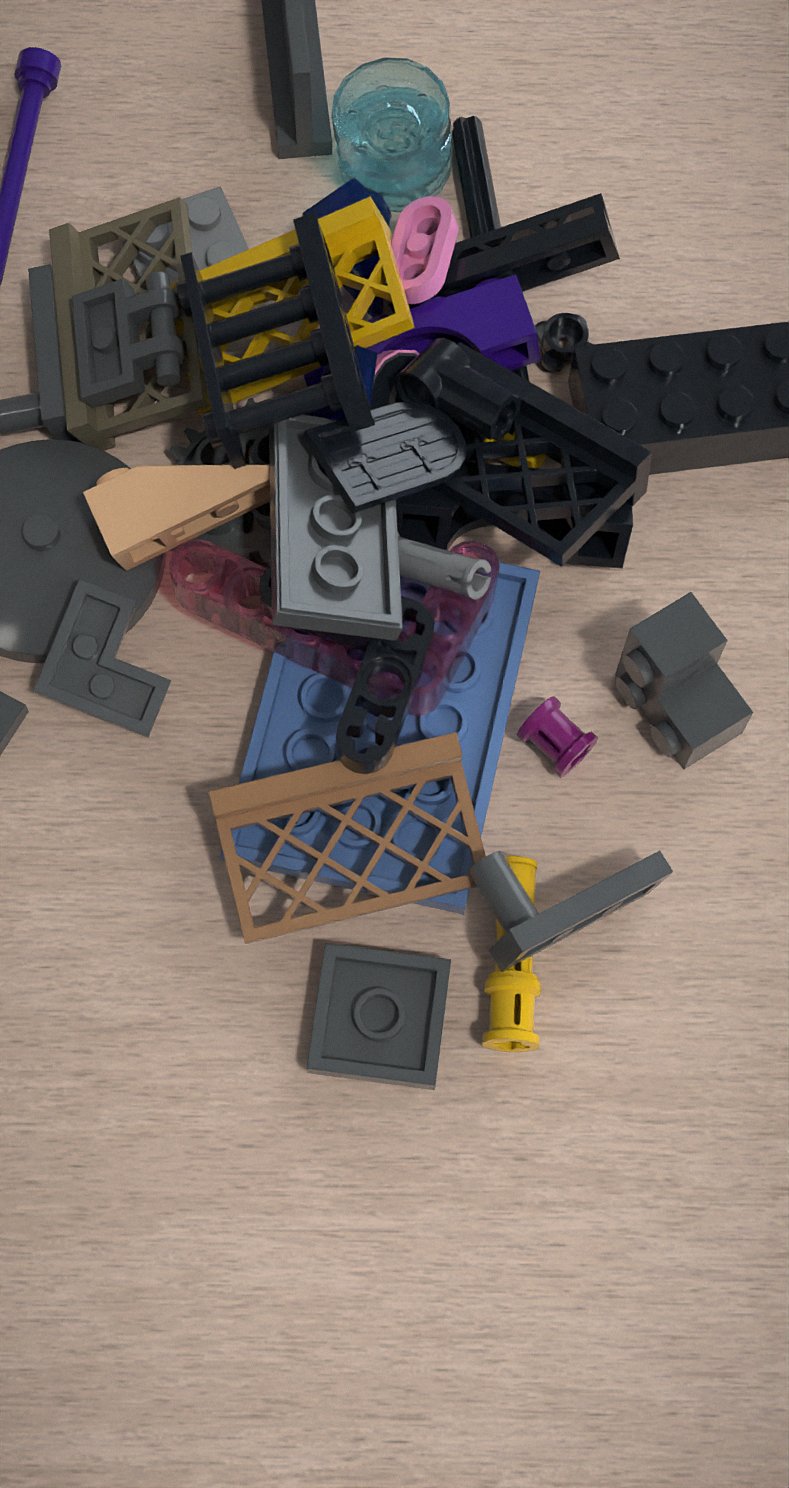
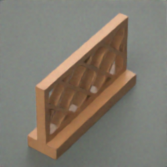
M457 732L396 746L387 765L379 771L370 774L355 773L347 769L338 760L208 791L245 944L478 887L470 874L450 879L428 865L445 836L450 837L469 849L473 865L486 857L461 762L463 755ZM450 778L457 804L445 823L413 805L424 784ZM414 787L407 800L393 793L394 791ZM380 795L401 808L384 838L352 820L365 798ZM353 802L346 815L332 808V806ZM319 810L340 823L323 853L291 835L303 813ZM407 813L440 831L423 861L390 843ZM458 814H460L465 835L451 827ZM291 817L284 830L270 822ZM258 825L277 836L278 840L261 868H258L236 854L231 831ZM347 827L379 846L361 877L329 858ZM285 842L317 860L299 892L267 873ZM385 850L417 869L404 891L388 894L367 881ZM323 865L356 884L343 906L326 909L305 896ZM240 867L255 875L246 891ZM423 873L437 881V883L415 888ZM262 880L294 899L281 921L254 927L248 902ZM362 888L376 896V898L353 903ZM300 903L315 911V913L292 918Z

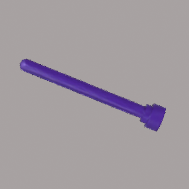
M28 47L19 52L14 73L15 79L18 82V88L21 91V97L0 185V286L4 276L43 98L49 96L51 91L56 89L61 71V61L50 51L37 47Z

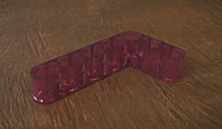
M201 539L189 540L174 550L169 566L175 597L180 606L203 619L350 688L353 687L362 661L354 660L347 655L352 647L312 634H299L290 627L272 625V620L263 612L262 606L257 609H247L239 605L242 599L248 596H260V578L267 568L214 543ZM474 540L463 541L450 550L457 554L475 559L480 558L489 562L491 572H475L479 575L491 577L489 587L482 597L470 599L465 595L430 585L421 602L432 613L435 623L438 621L451 622L459 630L452 635H440L434 632L432 647L423 672L430 676L432 681L426 686L417 687L407 714L414 716L425 715L439 705L494 601L500 565L494 550L485 543ZM195 571H207L213 574L209 580L203 583L195 584L185 580ZM411 621L406 632L401 631L398 640L407 642L411 634H416V623ZM388 672L374 675L367 684L368 690L372 695L385 700L395 698L404 688L400 678Z

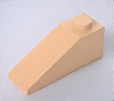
M232 465L136 466L132 469L118 468L102 475L96 482L97 486L84 491L83 494L111 556L128 571L270 502V465H246L236 469Z

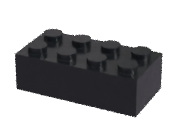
M789 321L574 347L568 379L572 406L651 451L649 475L789 458Z

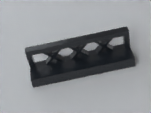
M602 193L455 243L445 282L439 292L433 297H448L472 289L484 280L492 278L503 279L515 274L523 292L620 259ZM387 300L389 307L395 314L392 301ZM421 303L408 305L412 309L418 307Z

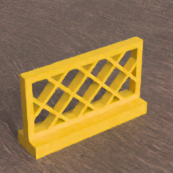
M371 196L319 218L318 220L331 254L339 288L342 285H346L361 291L348 314H346L356 352L415 328L391 246L392 233ZM296 230L289 231L200 270L203 280L290 253L289 247L299 244ZM379 254L380 260L368 279L350 274L355 264ZM298 276L212 303L215 322L250 311V309L270 300L276 303L297 296L300 292L299 288L308 285L309 281L307 279L300 282ZM179 280L170 283L171 290ZM385 280L388 286L383 285ZM375 296L392 301L395 314L374 323L362 320ZM175 318L180 338L184 332V324L181 320ZM308 318L304 319L294 337L277 331V328L256 334L241 359L224 353L230 343L222 345L221 351L224 365L263 353L270 341L286 346L311 338L310 331L317 329L319 321L310 324ZM315 362L230 389L232 403L234 404L321 366L319 362ZM187 372V376H188V380H189V384H190L189 372ZM209 406L197 411L202 416L204 412L211 411L212 409Z

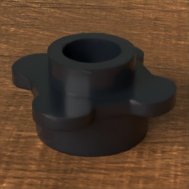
M559 313L549 318L547 322L542 321L535 325L538 343L541 345L544 354L542 365L549 371L559 372L563 369L564 365L571 364L574 347L594 345L588 342L589 330L587 323L580 315ZM560 340L568 341V342H569V345H568V346H562V345H560L559 341H560Z

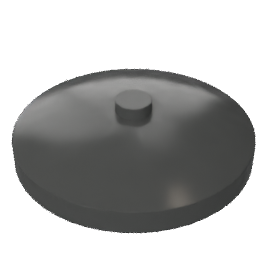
M49 439L19 443L0 450L1 657L28 663H45L79 578L137 601L126 633L137 624L151 606L163 579L166 552L126 571L111 556L83 494L84 491L97 486V480L107 472L118 468L131 469L111 454L79 442Z

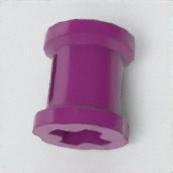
M552 696L544 701L525 720L517 732V737L523 742L530 740L555 763L554 772L561 778L586 757L597 743L598 737L592 731L584 733L559 710L561 702L555 696Z

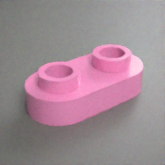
M427 196L407 205L400 213L394 230L391 246L408 304H417L432 298L442 288L446 279L459 226L450 204L440 197Z

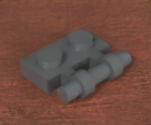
M156 271L146 276L147 292L135 295L134 289L124 279H120L72 296L81 398L92 408L144 392L143 370L152 367L156 368L158 384L173 386L180 382L179 365L184 361L183 342L176 336L174 319L179 314L178 297L170 288V279L167 273ZM150 321L152 338L140 341L138 324Z

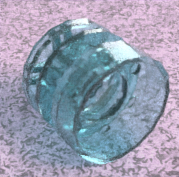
M384 57L360 65L343 79L333 98L331 116L334 137L337 143L336 151L339 171L345 188L358 201L371 196L379 211L402 212L407 205L419 198L437 196L451 175L452 135L450 132V100L444 83L427 66L408 58Z

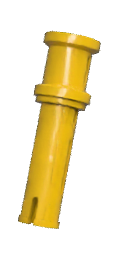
M522 856L505 857L535 906V881L538 862ZM496 918L497 942L505 934V931ZM533 956L501 972L495 962V972L490 973L488 979L485 980L484 992L490 996L489 1031L484 1032L482 1035V1046L485 1048L514 1053L539 1049L540 1036L533 1032L535 998L541 995V983L538 981L539 977L532 974Z

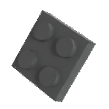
M325 943L307 1062V1073L435 1090L451 959Z

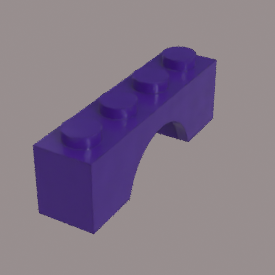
M516 274L503 279L492 278L484 280L472 289L448 297H432L422 302L418 307L410 309L415 328L356 352L363 377L367 370L362 369L368 360L383 351L415 350L421 353L436 338H445L453 341L455 344L461 342L510 371L541 361L537 331ZM378 315L367 321L374 323L391 315ZM330 365L303 374L307 387L322 382L321 376L331 373ZM330 406L315 410L317 417L335 420L346 418L343 409L332 412Z

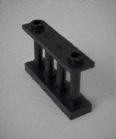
M316 212L293 219L299 244L290 246V253L203 280L192 252L180 256L185 280L176 283L177 291L186 316H193L212 409L202 414L205 429L212 447L215 449L223 446L234 469L246 466L239 434L328 406H330L332 412L343 409L351 432L375 425L331 254ZM298 276L300 282L307 279L309 281L308 286L299 288L300 295L215 322L212 303ZM307 318L310 324L319 321L320 328L310 331L311 338L224 365L221 351L222 345ZM315 362H319L321 367L330 365L331 373L322 375V382L235 410L233 408L230 389Z

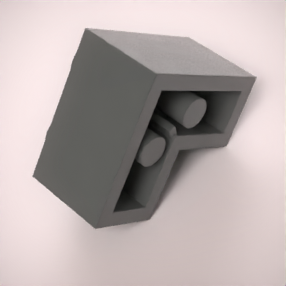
M689 592L629 629L615 673L617 677L615 683L623 700L632 709L640 708L652 725L650 732L657 747L667 757L674 755L683 769H686L742 734L753 714L751 708L717 664L728 640L692 592Z

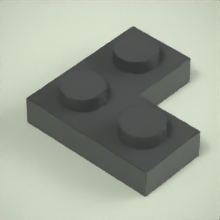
M79 578L33 692L149 738L171 680L115 658L136 608L137 601Z

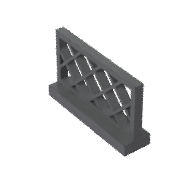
M261 0L278 159L333 155L315 0Z

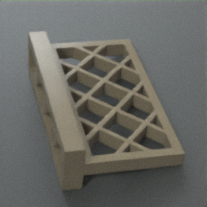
M178 197L78 232L70 223L49 229L67 431L83 444L104 451L116 447L115 436L211 406L193 316H186L176 285L172 291L178 297V306L182 307V310L179 309V314L176 318L184 324V332L180 339L183 342L184 359L186 356L188 362L184 360L179 367L189 372L191 392L168 399L161 394L165 386L158 384L155 373L148 385L144 384L145 391L141 393L128 412L114 416L113 403L115 401L92 408L81 398L72 296L120 279H124L134 289L135 295L147 292L146 276L156 271L164 272L167 267L178 272V282L184 281L185 277L180 256L190 252L193 255L188 208L184 201ZM172 221L173 232L159 251L145 244L157 226ZM116 240L123 241L125 245L109 268L99 264L98 246ZM140 251L153 258V261L137 284H134L122 276ZM151 322L142 334L139 333L140 341L152 338Z

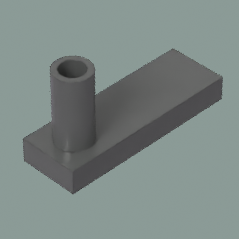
M51 264L29 268L39 392L0 400V436L46 426L55 440L81 442L67 431L53 269Z
M496 851L484 857L468 869L505 931V934L489 949L501 972L649 894L673 873L661 851H658L539 913L501 851Z

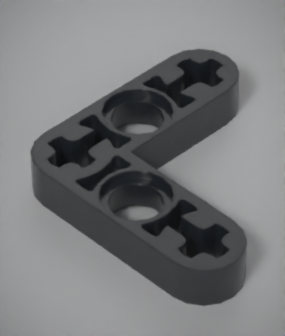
M269 567L260 578L259 595L263 612L272 620L271 567ZM401 596L402 625H404L405 621L416 623V634H411L407 642L399 641L398 639L393 641L293 628L366 652L336 733L338 758L347 769L355 773H374L385 767L389 762L432 647L435 625L432 613L424 604ZM378 673H393L403 682L404 688L395 698L388 700L379 699L368 690L367 684L369 680ZM368 713L379 717L375 726V743L380 747L369 746L366 753L362 754L355 751V740L350 738V736L360 738L363 735L368 722Z

